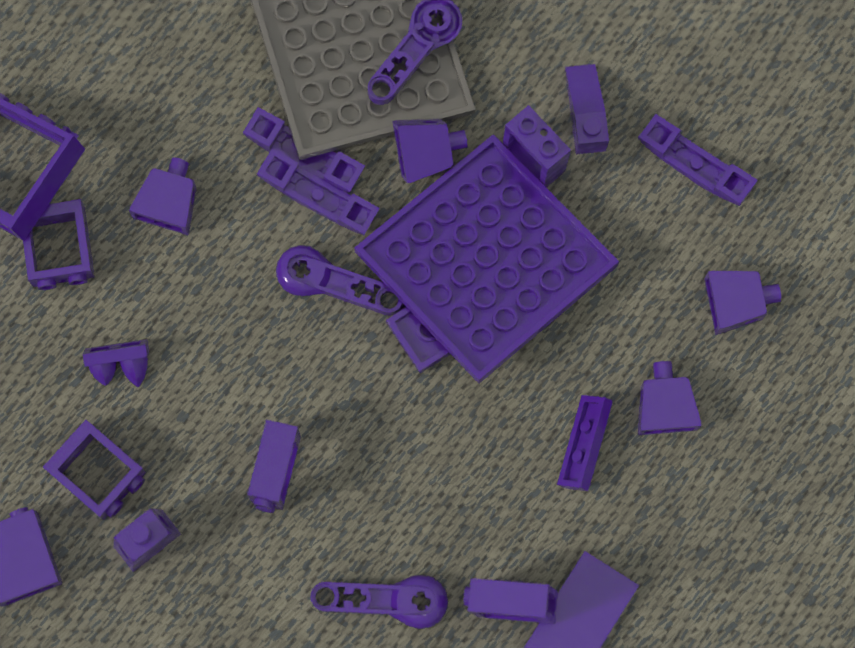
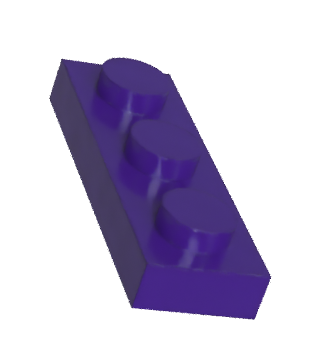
M581 395L557 485L566 489L589 491L613 403L612 400L606 397Z

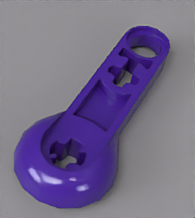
M422 0L416 5L411 15L408 33L368 83L367 94L373 103L385 105L392 101L432 50L450 43L458 36L462 28V15L453 1ZM434 15L435 18L437 15L442 16L443 25L439 26V23H437V27L431 25V16ZM402 61L406 62V71L400 69L394 76L393 81L390 76L394 72V62L398 64ZM379 82L385 83L389 86L390 92L387 96L378 97L373 93V86Z
M298 245L291 247L281 255L277 262V280L282 288L292 295L310 296L325 294L389 316L396 314L403 307V303L399 299L398 304L394 308L388 309L383 307L380 302L381 297L386 293H393L383 282L334 266L318 250L311 246ZM301 263L307 264V270L310 271L308 276L303 274V278L297 277V271L294 270L295 266L298 265L300 267ZM360 283L365 284V290L374 293L375 287L379 288L375 304L370 303L372 300L370 295L362 294L360 298L355 297V291L352 288L359 287Z
M423 574L408 577L393 585L321 582L315 585L310 595L312 604L319 611L390 615L402 623L418 629L430 628L439 623L446 614L448 606L447 592L443 585L435 578ZM322 588H329L334 593V601L328 606H321L316 601V594ZM338 588H345L343 594L349 596L354 595L355 590H361V595L367 598L366 602H361L360 607L356 608L352 601L343 600L344 607H337L340 599ZM417 593H425V598L430 599V606L425 605V610L420 611L416 604H412V598L418 597Z

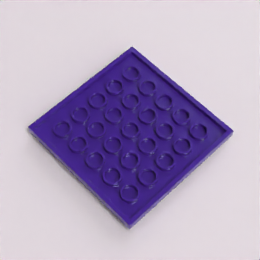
M494 134L354 247L355 253L479 384L605 278L619 264V261Z

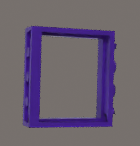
M0 93L1 116L60 146L15 214L11 215L0 209V228L24 241L85 151V148L77 140L79 135L72 132L68 127L63 126L60 129L47 116L40 114L36 117L28 107L19 102L13 105L9 103L10 100Z

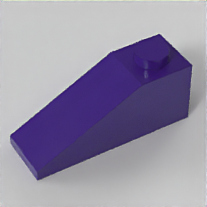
M596 65L565 67L576 154L606 152L609 135Z

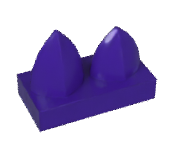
M148 340L85 348L82 354L84 366H88L94 378L106 386L112 380L116 370V362L119 361L127 379L136 387H139L145 378L148 366Z

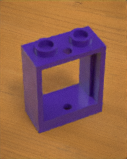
M529 105L505 125L503 144L546 188L566 171L571 149ZM542 130L547 131V135L542 136L540 132Z
M81 199L48 204L34 227L76 220L82 264L38 271L32 230L23 241L28 281L33 287H38V290L54 289L57 287V283L69 282V285H81L87 283L88 278L95 277L86 210Z
M86 419L43 466L46 471L103 520L107 516L113 518L124 505L121 502L122 499L129 492L134 494L145 482L143 476L146 474L141 466ZM94 438L131 469L100 505L95 503L63 475V472Z
M266 420L247 494L257 510L267 513H274L275 508L283 510L301 439L297 426Z
M471 578L470 586H466L464 591V605L468 606V612L479 618L555 624L558 592L548 584Z

